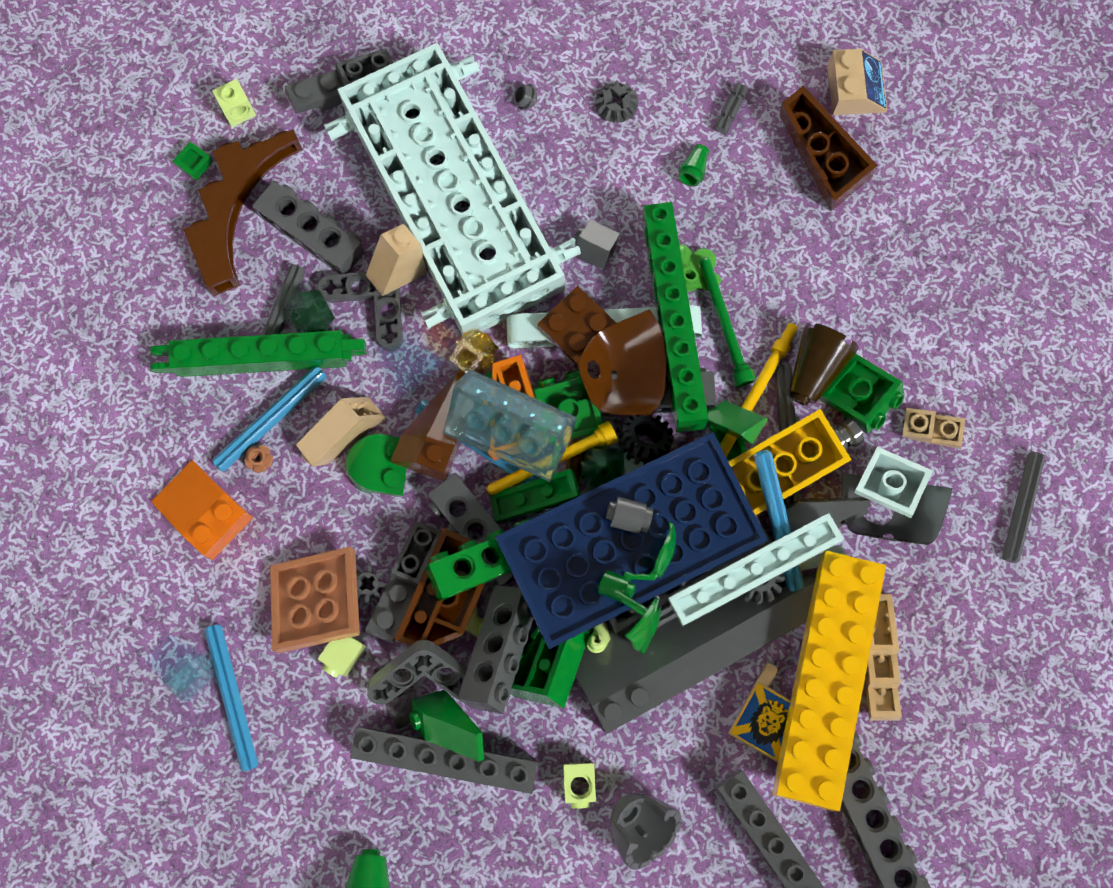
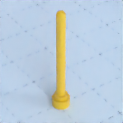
M606 421L598 425V429L594 430L593 435L489 484L487 492L490 495H495L599 444L600 446L606 445L608 447L618 442L616 433L610 422Z

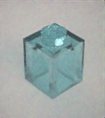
M187 653L161 680L181 701H191L216 675L210 670L213 667L212 663L204 655L199 654L197 656L196 654Z

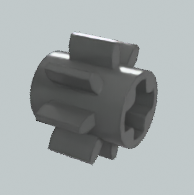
M368 566L367 572L364 573L356 570L358 575V598L365 595V602L367 604L371 603V597L376 596L380 599L382 588L387 586L386 583H382L380 580L385 574L380 571L374 575V570L371 566ZM366 579L373 581L372 584L375 588L372 591L364 589L366 587L364 583Z

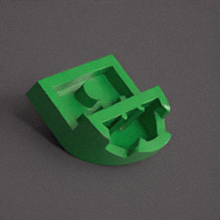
M373 434L362 438L350 448L345 460V470L347 476L350 477L358 490L368 494L378 493L396 497L403 496L407 468L390 462L400 437Z

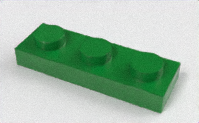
M570 468L505 489L495 495L489 494L495 522L501 524L562 505L579 497L580 493L575 473Z

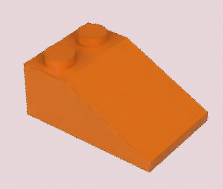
M193 460L151 501L192 546L203 556L211 560L254 518Z

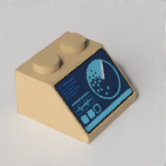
M862 49L833 50L827 65L832 115L886 113L887 104L882 62Z

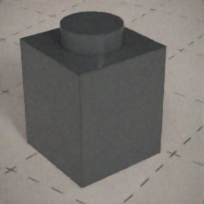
M590 219L585 228L580 227L575 234L576 246H579L581 254L576 257L604 269L615 252L620 233Z

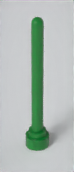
M703 257L700 260V266L734 365L733 375L731 376L734 386L737 388L751 384L757 380L754 370L750 369L748 364L745 365L709 258Z

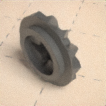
M616 80L611 84L606 83L601 90H598L595 106L603 119L613 123H621L634 116L639 100L636 90L630 88L628 83L622 84ZM612 94L618 99L623 98L621 102L622 108L617 103L611 104Z

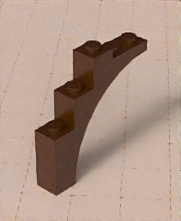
M294 129L281 131L265 141L254 142L245 149L241 147L239 141H235L233 143H225L212 151L224 179L209 182L205 187L198 189L209 219L195 221L190 227L183 230L206 287L213 296L240 286L234 266L233 243L241 209L253 188L267 172L284 159L303 150Z

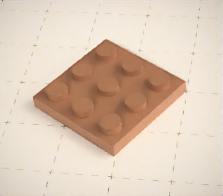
M349 546L270 566L272 651L283 653L360 635L356 557L353 548Z

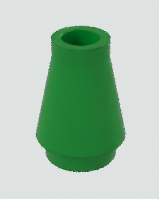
M696 144L679 167V180L683 184L695 187L704 180L709 149L705 145Z

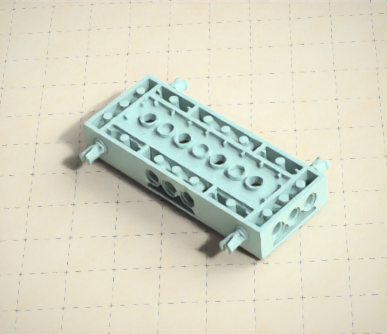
M437 42L337 89L346 115L328 124H324V127L331 141L354 130L355 133L357 132L401 219L421 244L425 265L443 297L442 303L424 312H420L423 320H426L428 329L448 318H452L466 340L506 320L509 315L519 314L565 291V275L559 264L580 255L581 251L579 246L575 247L574 238L552 249L548 246L459 83L460 79L480 72L478 63L474 61V56L470 55V57L451 65L448 63ZM410 109L420 111L419 116L414 119L407 118L405 114ZM434 155L444 156L445 160L440 165H433L429 162L430 158ZM459 201H466L470 204L469 209L465 212H458L454 207ZM485 248H491L496 252L491 260H484L479 255Z

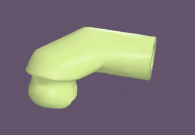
M606 622L592 628L593 632L587 640V647L593 653L603 652L610 641Z

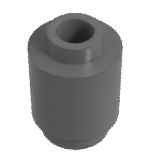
M618 496L616 502H609L606 519L611 520V527L637 534L640 531L647 533L651 524L653 509L646 507L647 504Z

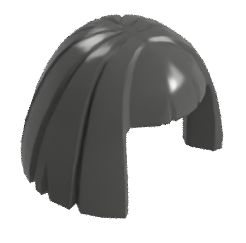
M633 793L621 797L612 809L610 825L614 844L623 862L630 869L636 870L637 867L641 869L650 865V861L654 862L656 857L662 856L666 852L665 848H669L677 837L676 832H679L682 822L680 820L682 818L680 812L671 805L648 795Z

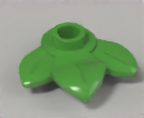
M681 244L680 251L687 292L695 291L698 288L709 291L700 266V260L703 257L709 258L714 269L716 264L714 252L709 249H700L693 253L686 245ZM715 273L718 284H720L722 279Z

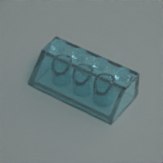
M469 369L454 386L443 433L550 482L570 442L577 417Z

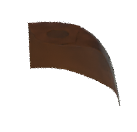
M650 309L622 320L597 333L590 340L580 357L578 368L585 389L592 404L603 412L617 415H650L660 405L664 396L666 380L665 342L660 325ZM590 361H595L600 368V375L597 379L592 378L588 373L587 365ZM612 371L618 373V378L615 380L611 379Z

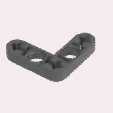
M367 272L327 275L320 279L317 286L318 293L326 302L338 303L374 299L376 337L379 345L386 351H395L401 347L403 343L400 288L384 296L380 294L375 286L376 291L372 292L371 282L366 276ZM358 280L364 281L367 284L366 289L362 293L353 292L351 287L354 282ZM342 282H346L345 287L348 292L347 294H344V291L342 289L344 286ZM333 283L336 288H341L334 289L333 294L331 295L328 294L327 290H324L329 288V284ZM391 304L396 307L395 314L389 318L382 316V307ZM386 324H391V330L394 336H397V338H393L390 344L387 343L386 339H383V337L388 335Z
M428 640L417 641L368 680L367 696L375 704H386L421 677L425 676L457 699L467 667L435 643ZM442 668H450L453 670V672L448 675H442L438 673V671ZM398 669L410 671L406 676H399L394 672Z

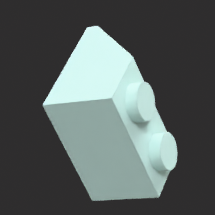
M877 447L855 490V494L912 518L933 470Z

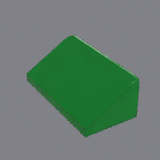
M725 400L707 412V423L710 426L750 444L754 443L768 420L766 417Z

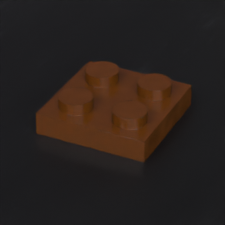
M577 286L537 324V328L578 367L580 357L593 336L605 328L616 324V322Z

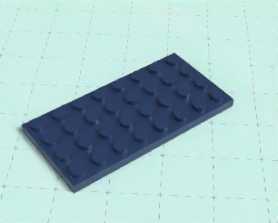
M713 432L495 536L548 649L631 609L624 603L599 594L598 590L601 580L607 570L624 576L626 571L632 574L651 573L655 568L658 555L669 534L668 521L674 524L676 531V546L673 557L661 578L657 577L655 580H631V583L636 585L632 599L640 604L768 541ZM619 496L647 504L646 507L653 509L648 532L640 531L637 534L611 527V520L606 519L609 502H616Z

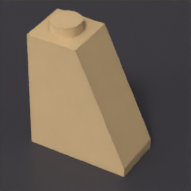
M404 224L380 235L366 273L367 278L382 296L424 276L427 272L422 246Z
M369 397L342 398L296 446L302 452V458L313 467L327 465L383 422L386 417Z

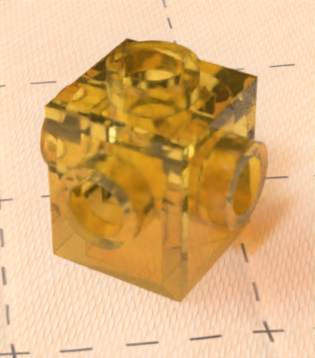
M477 329L470 334L464 333L456 341V348L449 357V360L471 377L481 370L487 371L496 360L494 354L499 347L488 334Z

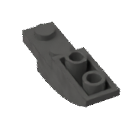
M381 49L336 63V70L285 85V93L295 114L317 107L323 112L342 104L337 89L393 64V61L387 49Z
M415 522L391 571V578L365 629L366 633L394 644L395 636L441 531Z

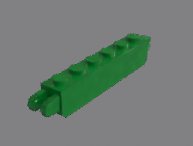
M341 330L169 341V345L151 346L150 355L158 357L169 356V362L151 364L150 372L174 373L180 377L308 370L314 366H318L320 369L340 368L347 366V362L352 361V356L367 355V348L364 339H351L350 335H344Z

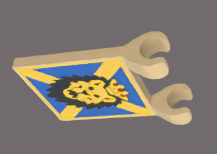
M766 663L728 734L778 763L791 700L768 687L777 673V668L772 664Z

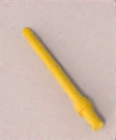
M788 323L780 339L775 340L770 349L771 355L741 406L742 408L753 411L779 362L787 356L791 349L790 343L798 330L795 324ZM727 433L720 444L726 457L737 439Z

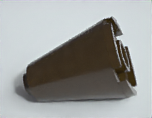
M807 323L803 329L789 392L793 395L792 400L803 406H808L809 403L815 404L855 356L859 348L857 343L852 341L851 345L844 341L846 335L817 323L814 328H811V324Z

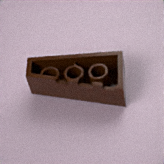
M801 86L782 102L779 116L830 211H832L870 180L878 165L804 86Z

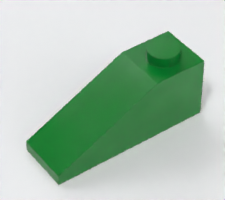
M441 690L411 699L413 712L409 713L413 730H418L426 741L478 762L484 760L482 732L448 692Z

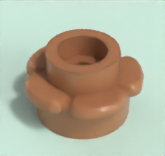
M265 445L250 447L246 452L247 457L244 459L247 468L253 469L256 473L264 472L273 462L270 449ZM257 456H261L260 461L256 460Z

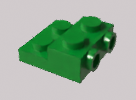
M855 354L820 399L844 414V419H853L863 432L869 434L872 429L879 430L886 421L885 414L890 408L897 409L903 402V381Z
M579 369L565 373L566 379L555 381L554 377L544 378L537 381V387H533L549 445L593 434L594 430L598 429V425L603 423L600 410L592 404Z

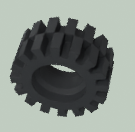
M652 412L646 416L630 415L629 418H626L617 443L618 446H621V454L627 452L625 458L628 461L634 458L633 464L639 465L641 461L645 465L668 454L674 440V435H672L673 429L672 427L667 428L669 423L666 420L664 422L660 421L662 418L660 415L654 418L652 417ZM643 434L649 436L655 443H645L636 435Z

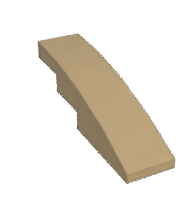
M892 594L880 595L865 675L869 721H899L902 718L898 691L901 681L897 659L900 649Z

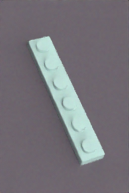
M828 513L669 597L668 601L681 625L684 626L842 542L844 538Z

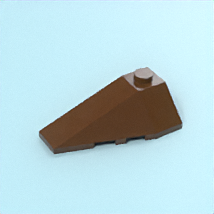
M460 368L403 432L390 462L444 482L448 477L487 378Z

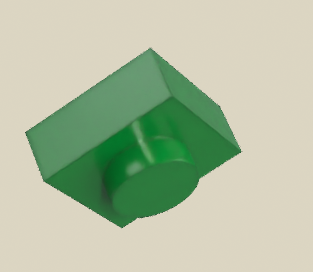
M190 141L172 162L176 167L197 181L214 161L210 155Z

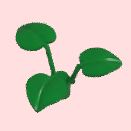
M669 521V534L658 555L655 568L651 573L632 574L626 571L624 576L607 570L598 590L599 594L624 603L643 616L635 627L625 635L631 641L634 650L640 651L642 655L648 649L651 639L658 628L661 607L658 606L659 599L654 598L649 609L633 600L632 596L636 585L631 583V580H655L657 577L661 578L673 557L676 546L675 527Z

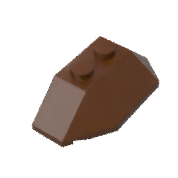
M443 528L431 557L445 551L448 552L449 556L460 552L458 547L470 542L471 539ZM460 561L454 563L453 569L455 573L459 576H467V565ZM425 569L395 636V640L409 646L417 641L428 640L438 646L463 636L485 583L438 601Z

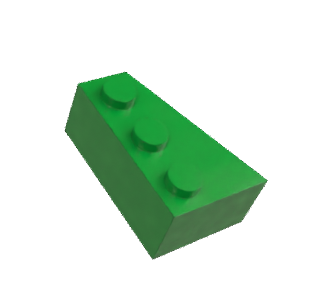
M537 627L531 635L532 642L523 655H521L519 669L515 674L510 694L516 698L565 708L591 629L548 649Z

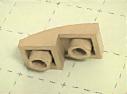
M906 408L902 437L961 449L966 418L936 415V411Z

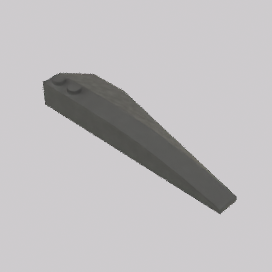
M817 572L803 575L804 587L797 591H790L786 587L785 580L776 583L782 588V591L779 594L772 592L774 600L768 602L763 596L762 603L757 605L755 595L747 602L744 600L746 592L684 626L681 625L678 617L657 628L644 655L640 654V651L634 650L631 641L625 636L635 627V623L616 634L611 627L608 628L610 641L603 652H591L586 643L575 677L606 734L806 623Z

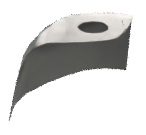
M842 473L843 498L862 497L855 494V490L862 478L861 475ZM926 485L912 518L894 511L891 520L884 526L867 521L864 516L854 521L849 517L845 519L848 529L857 535L929 545L935 541L941 530L953 488ZM890 533L894 538L884 537L883 535Z

